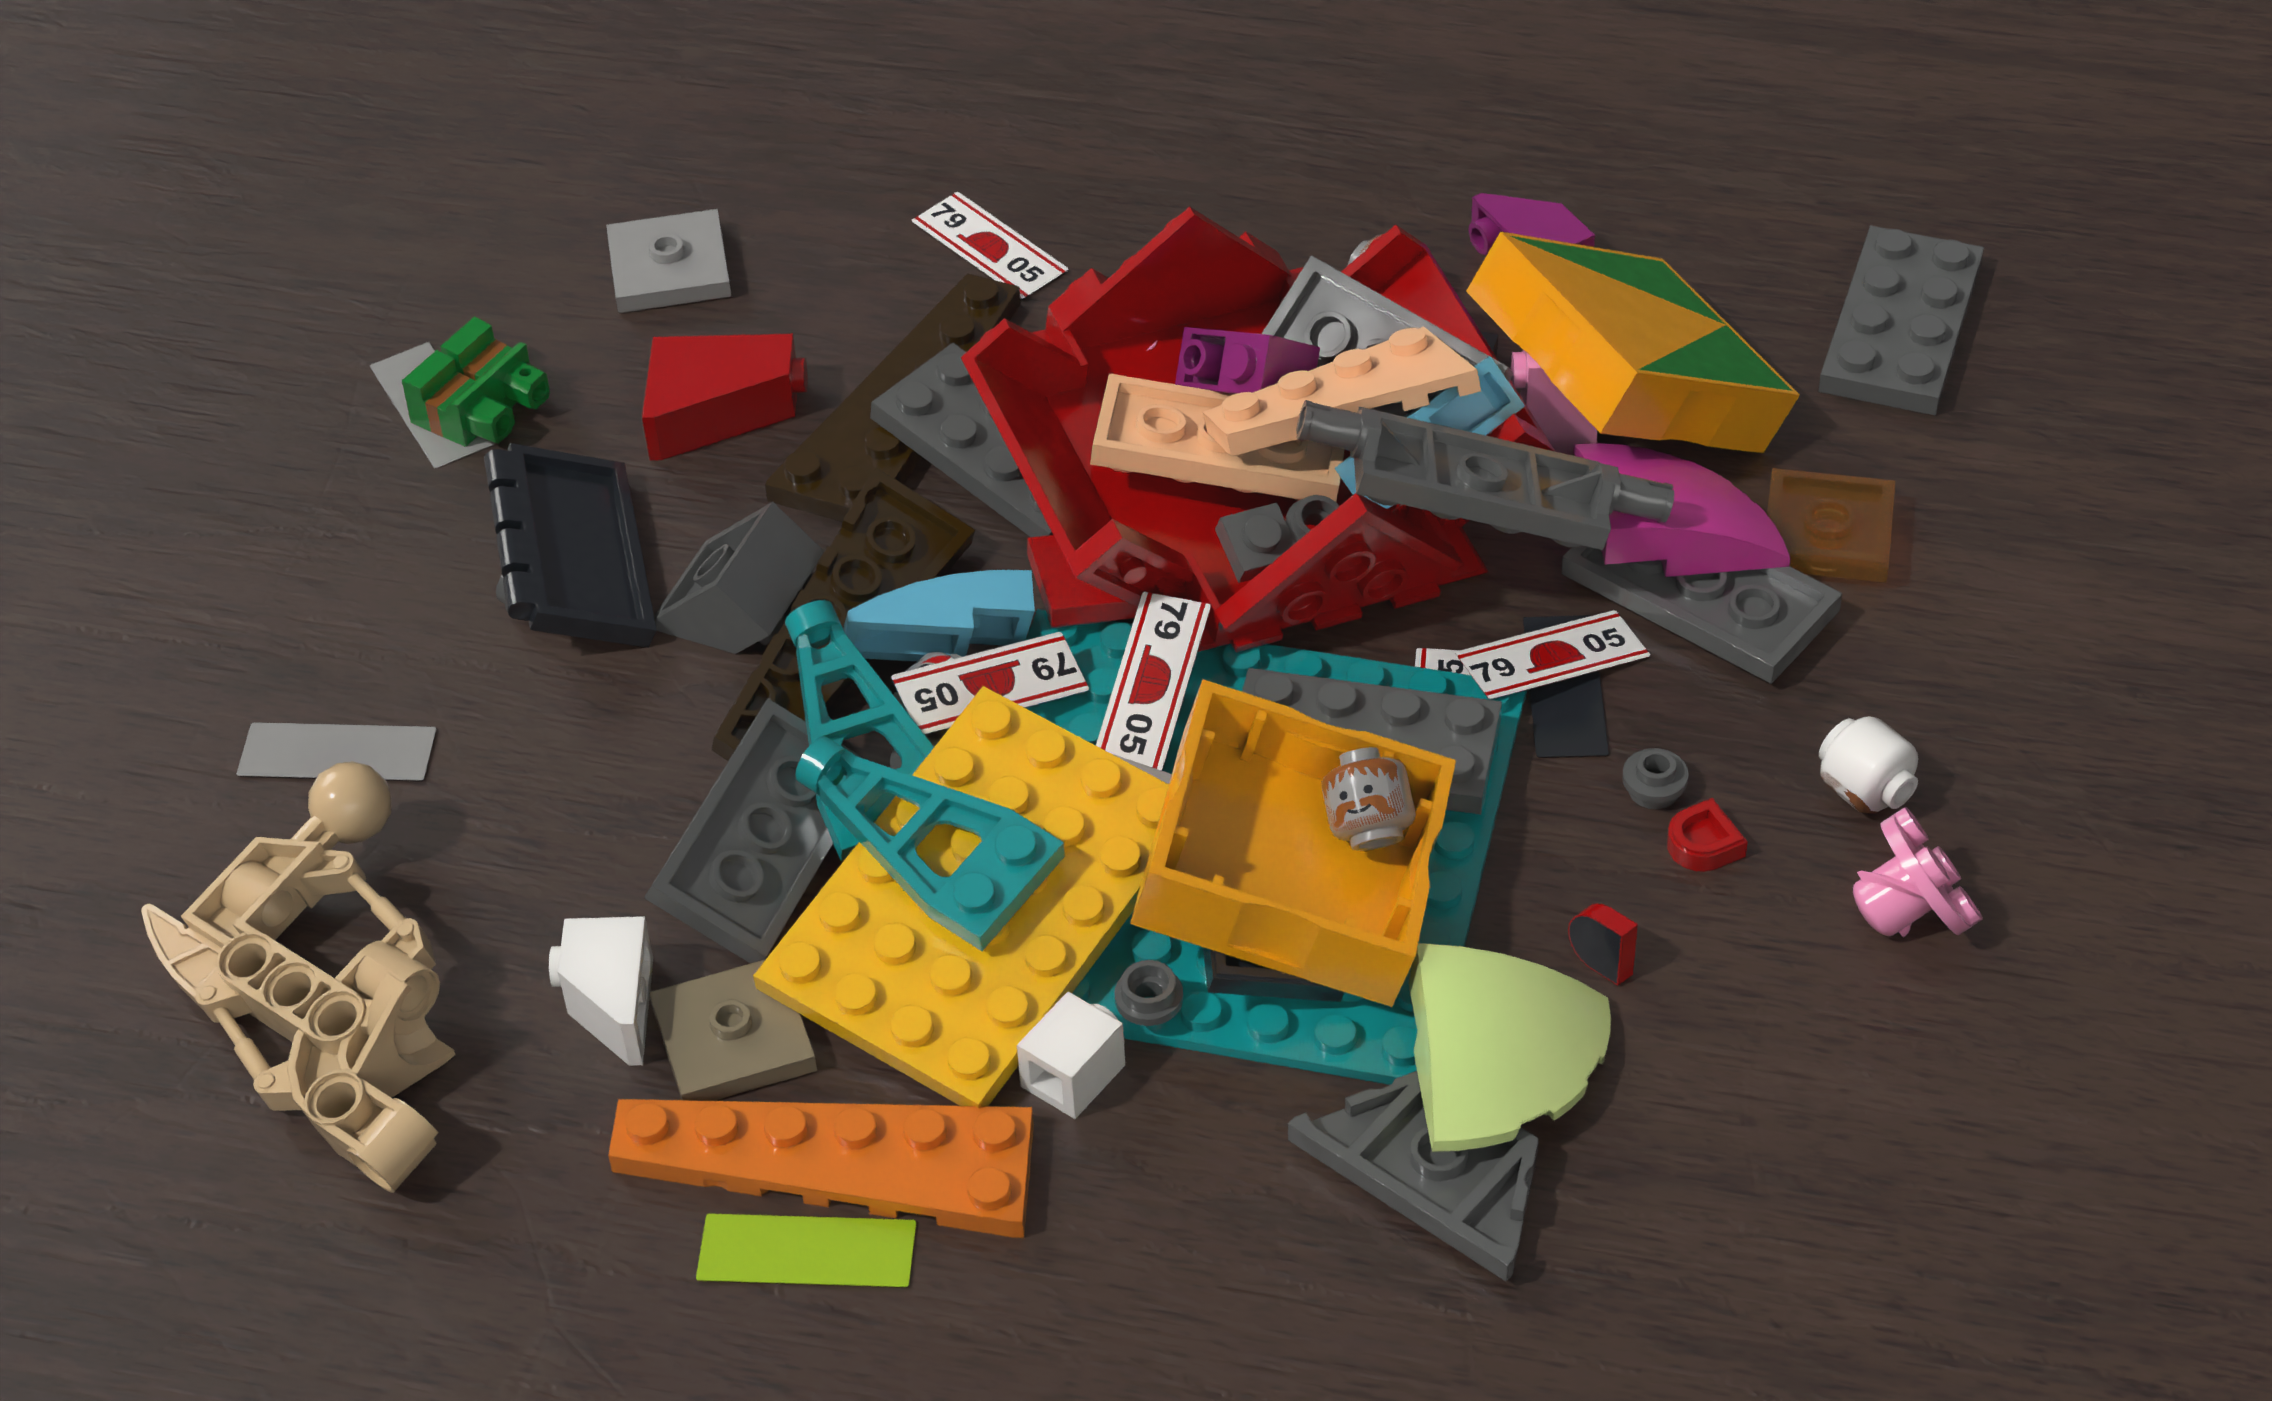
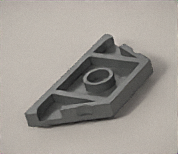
M1417 1071L1396 1078L1391 1085L1385 1088H1370L1346 1097L1345 1108L1313 1121L1310 1120L1307 1113L1294 1117L1288 1123V1141L1507 1282L1514 1272L1535 1170L1539 1138L1520 1128L1516 1138L1512 1141L1483 1148L1432 1152Z

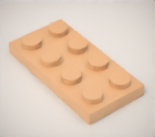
M1109 374L1093 441L1090 464L1109 467L1118 472H1139L1168 477L1184 483L1198 482L1228 487L1243 493L1258 492L1293 498L1297 501L1312 495H1322L1336 502L1340 476L1334 468L1343 462L1344 449L1296 439L1230 456L1207 433L1203 412L1222 405V402L1227 397L1234 394Z

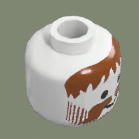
M1867 716L1857 720L1851 718L1843 720L1828 733L1819 749V758L1822 760L1820 774L1824 783L1861 813L1874 814L1888 806L1891 809H1897L1908 801L1917 788L1918 779L1914 776L1918 765L1916 749L1910 742L1879 718Z

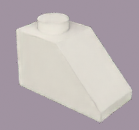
M645 916L564 919L561 946H552L549 954V976L552 987H562L567 1013L629 1066L643 1065L650 999L649 992L651 989L654 959Z

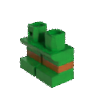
M475 316L440 346L441 352L435 350L402 380L410 422L464 447H467L477 436L499 444L512 431L515 423L512 406L516 402L536 410L550 395L547 374L530 364L527 344L520 342L512 348L494 338L492 325Z

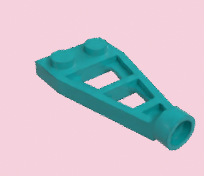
M818 600L806 603L792 611L787 616L785 625L796 647L809 746L816 739L823 736L828 737L841 746L844 740L876 731L887 739L901 758L902 765L895 770L913 775L934 746L845 634L833 604L827 600ZM829 643V644H828L826 647H824V648L816 649V648H818V647H821V646H823V645ZM845 678H851L857 684L870 709L832 720L828 716L821 687ZM846 775L843 776L839 784H841L846 779ZM883 793L866 811L865 815L875 822L895 795ZM816 794L820 814L832 838L840 861H843L859 841L821 801L820 795Z
M823 736L812 742L803 753L797 765L796 780L820 795L821 801L924 913L980 951L986 948L1065 857L1064 842L1015 811L857 757L828 737ZM846 775V779L841 784H839L843 776ZM883 793L893 794L920 808L895 836L887 834L865 815L866 811ZM938 824L953 825L973 832L981 839L980 844L950 877H942L935 874L916 852V847Z

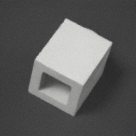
M1067 992L1017 1044L1021 1087L1076 1119L1125 1066L1123 1023L1118 1021L1116 1016L1104 1006L1089 1004L1072 993Z

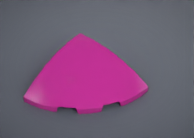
M1574 444L1573 454L1576 457L1618 467L1621 474L1673 485L1674 502L1671 513L1665 523L1613 511L1609 515L1611 530L1605 546L1601 550L1605 565L1661 560L1665 577L1789 567L1790 556L1775 524L1757 503L1753 502L1745 493L1722 476L1692 461L1652 449L1620 444Z

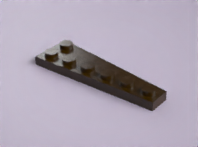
M967 273L768 478L765 483L767 501L843 522L851 505L875 468L880 469L904 484L922 456L870 418L872 401L950 344L954 343L967 352L980 341L987 331L998 325L1004 318L1010 321L1021 304L1020 287Z
M875 468L844 517L842 526L832 544L827 546L807 586L804 590L801 589L795 599L791 612L806 603L827 600L833 604L843 628L847 612L868 600L915 582L944 576L972 544L975 529L880 469ZM785 623L779 633L773 636L761 657L760 665L751 673L714 735L711 750L727 761L733 755L767 699H770L806 722L796 647ZM827 643V644H825V645H823V646H821V647H818V648H816V649L824 648V647H826L829 643ZM845 678L821 687L827 711L854 680Z

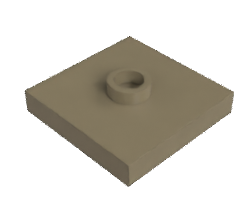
M765 960L649 992L652 1009L681 1100L715 1101L817 1071L815 1055L800 1014L756 989L753 975Z

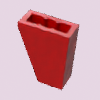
M793 334L653 337L642 413L649 460H664L795 417L797 393L807 392L808 371L806 358L796 357Z

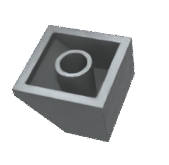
M771 502L704 542L655 613L656 629L665 634L733 654L757 642L765 646L770 643L775 634L779 633L787 618L784 613L790 604L794 603L801 589L804 590L813 576L811 572L817 565L824 550L774 502Z

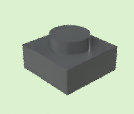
M1277 503L1220 517L1215 528L1238 583L1252 580L1295 544Z

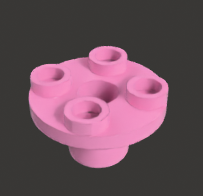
M1907 807L1881 822L1882 831L1896 856L1872 872H1857L1860 880L1853 886V896L1856 905L1872 928L1885 936H1893L1899 932L1904 938L1909 933L1911 924L1932 909L1956 935H1960L1983 920L1981 913L1961 886L1953 889L1952 885L1961 880V876L1942 848L1937 846L1930 850L1929 847L1923 846V843L1929 840L1928 836Z

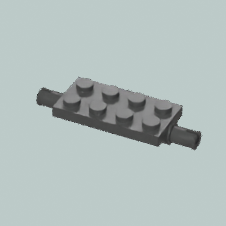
M1305 400L1298 418L1296 429L1298 440H1306L1350 450V456L1354 458L1356 494L1367 496L1372 501L1382 505L1393 506L1402 504L1428 510L1443 519L1455 520L1464 518L1490 524L1495 529L1505 533L1525 532L1551 538L1558 544L1567 547L1587 546L1603 550L1611 530L1609 515L1613 511L1665 523L1668 520L1674 502L1672 484L1621 474L1618 467L1364 407H1359L1356 413Z

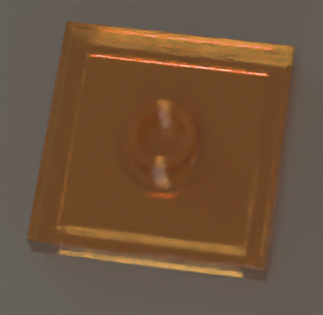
M1772 468L1767 515L1775 524L1785 542L1790 556L1789 566L1804 574L1886 583L1889 568L1895 481Z

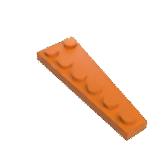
M618 1099L608 1157L612 1172L700 1187L718 1186L727 1191L762 1196V1194L769 1190L802 1195L804 1204L829 1207L831 1200L869 1206V1213L872 1215L897 1219L898 1212L902 1211L936 1217L937 1225L1012 1238H1024L1034 1120L1032 1107L980 1106L977 1108L975 1106Z

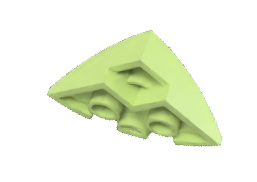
M1418 943L1408 984L1417 1027L1414 1057L1432 1152L1483 1148L1512 1141L1516 1138L1523 1123L1534 1120L1542 1115H1549L1553 1120H1556L1569 1111L1584 1096L1588 1086L1587 1080L1597 1064H1603L1611 1027L1608 997L1584 983L1553 969L1506 954L1462 946Z

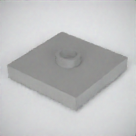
M718 209L606 225L618 313L732 297Z

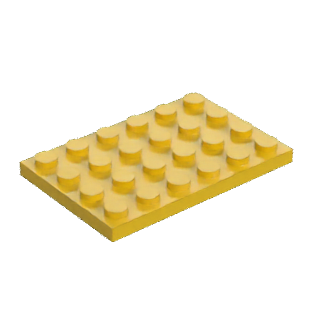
M982 686L916 769L913 776L1015 811L1064 842L1065 857L986 948L980 951L929 918L859 842L753 975L757 990L959 1106H975L977 1108L989 1106L1019 1066L1017 1044L1067 992L1073 993L1134 911L1169 785ZM895 796L874 823L887 834L895 836L920 808ZM938 824L916 847V852L935 874L942 877H950L980 844L981 839L975 833L953 825Z

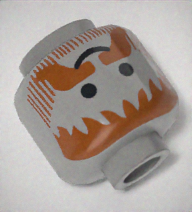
M1375 747L1355 749L1339 756L1341 766L1331 770L1324 776L1321 784L1329 826L1333 835L1339 840L1350 842L1351 849L1355 851L1373 850L1401 842L1404 839L1403 830L1408 828L1416 818L1408 774L1403 763L1392 758H1380L1379 749Z

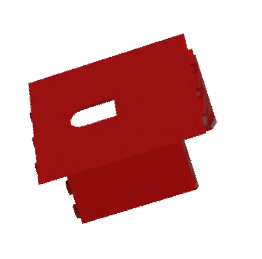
M1189 206L1178 217L1169 221L1164 229L1140 251L1125 260L1120 268L1110 277L1091 268L1082 277L1073 281L1067 290L1048 306L1044 330L1029 332L1004 318L998 325L987 331L980 341L961 357L1075 577L1137 607L1143 592L1208 603L1211 607L1197 652L1230 643L1235 652H1240L1282 640L1283 633L1281 629L1309 621H1311L1315 630L1362 618L1363 612L1360 607L1390 600L1396 609L1439 597L1441 590L1438 586L1489 572L1462 528L1470 520L1464 518L1455 520L1443 519L1428 510L1402 505L1396 511L1391 512L1400 504L1386 509L1362 495L1352 494L1340 477L1336 500L1339 507L1318 525H1306L1310 531L1252 580L1238 583L1215 531L1220 517L1277 503L1285 519L1288 510L1297 500L1258 492L1243 493L1233 488L1198 482L1184 483L1168 477L1139 472H1118L1109 467L1090 464L1093 441L1109 374L1175 384L1184 327L1262 334L1303 267L1288 270L1278 251L1246 231L1238 237ZM1394 225L1388 232L1374 239L1367 250L1341 271L1498 361L1427 245L1398 225ZM1157 340V344L1155 345V347L1148 350L1152 346V344ZM1510 380V385L1525 407L1516 414H1513L1488 436L1555 451ZM1344 449L1343 461L1350 457V450Z

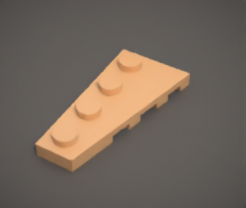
M1423 326L1421 328L1399 330L1393 333L1389 340L1364 350L1353 349L1342 352L1335 357L1333 362L1310 371L1288 373L1282 376L1278 383L1256 392H1242L1231 395L1222 402V405L1204 411L1203 416L1207 433L1230 456H1235L1296 440L1298 418L1305 400L1356 413L1359 407L1371 409L1401 402L1403 410L1408 411L1430 405L1429 393L1456 387L1459 396L1462 397L1481 392L1477 369Z

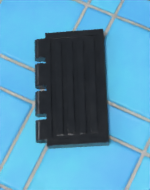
M510 443L508 450L493 449L487 452L484 456L488 488L491 492L490 501L495 532L497 534L496 540L501 572L504 577L503 585L508 615L513 619L529 621L530 630L649 648L657 629L625 463Z

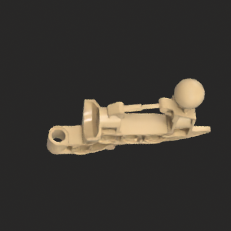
M351 761L337 763L319 773L308 795V809L311 818L290 840L266 837L254 838L181 915L189 928L153 904L144 905L141 912L147 935L157 957L179 987L204 1010L207 1016L213 1022H220L235 1045V1053L253 1078L254 1089L266 1105L274 1111L302 1110L316 1130L339 1156L357 1166L380 1187L394 1193L436 1145L434 1137L438 1132L415 1109L400 1099H392V1097L444 1065L455 1055L454 1049L435 1037L424 1018L434 1005L440 986L438 975L431 970L436 963L428 937L416 920L406 919L386 897H380L365 881V873L351 853L331 850L338 842L344 844L363 842L379 833L391 814V795L387 781L371 766ZM357 891L371 906V912L390 930L381 941L372 942L359 951L335 978L275 941L307 906L312 909L324 895ZM250 1014L293 1042L289 1060L271 1068L253 1040L246 1038L234 1018Z

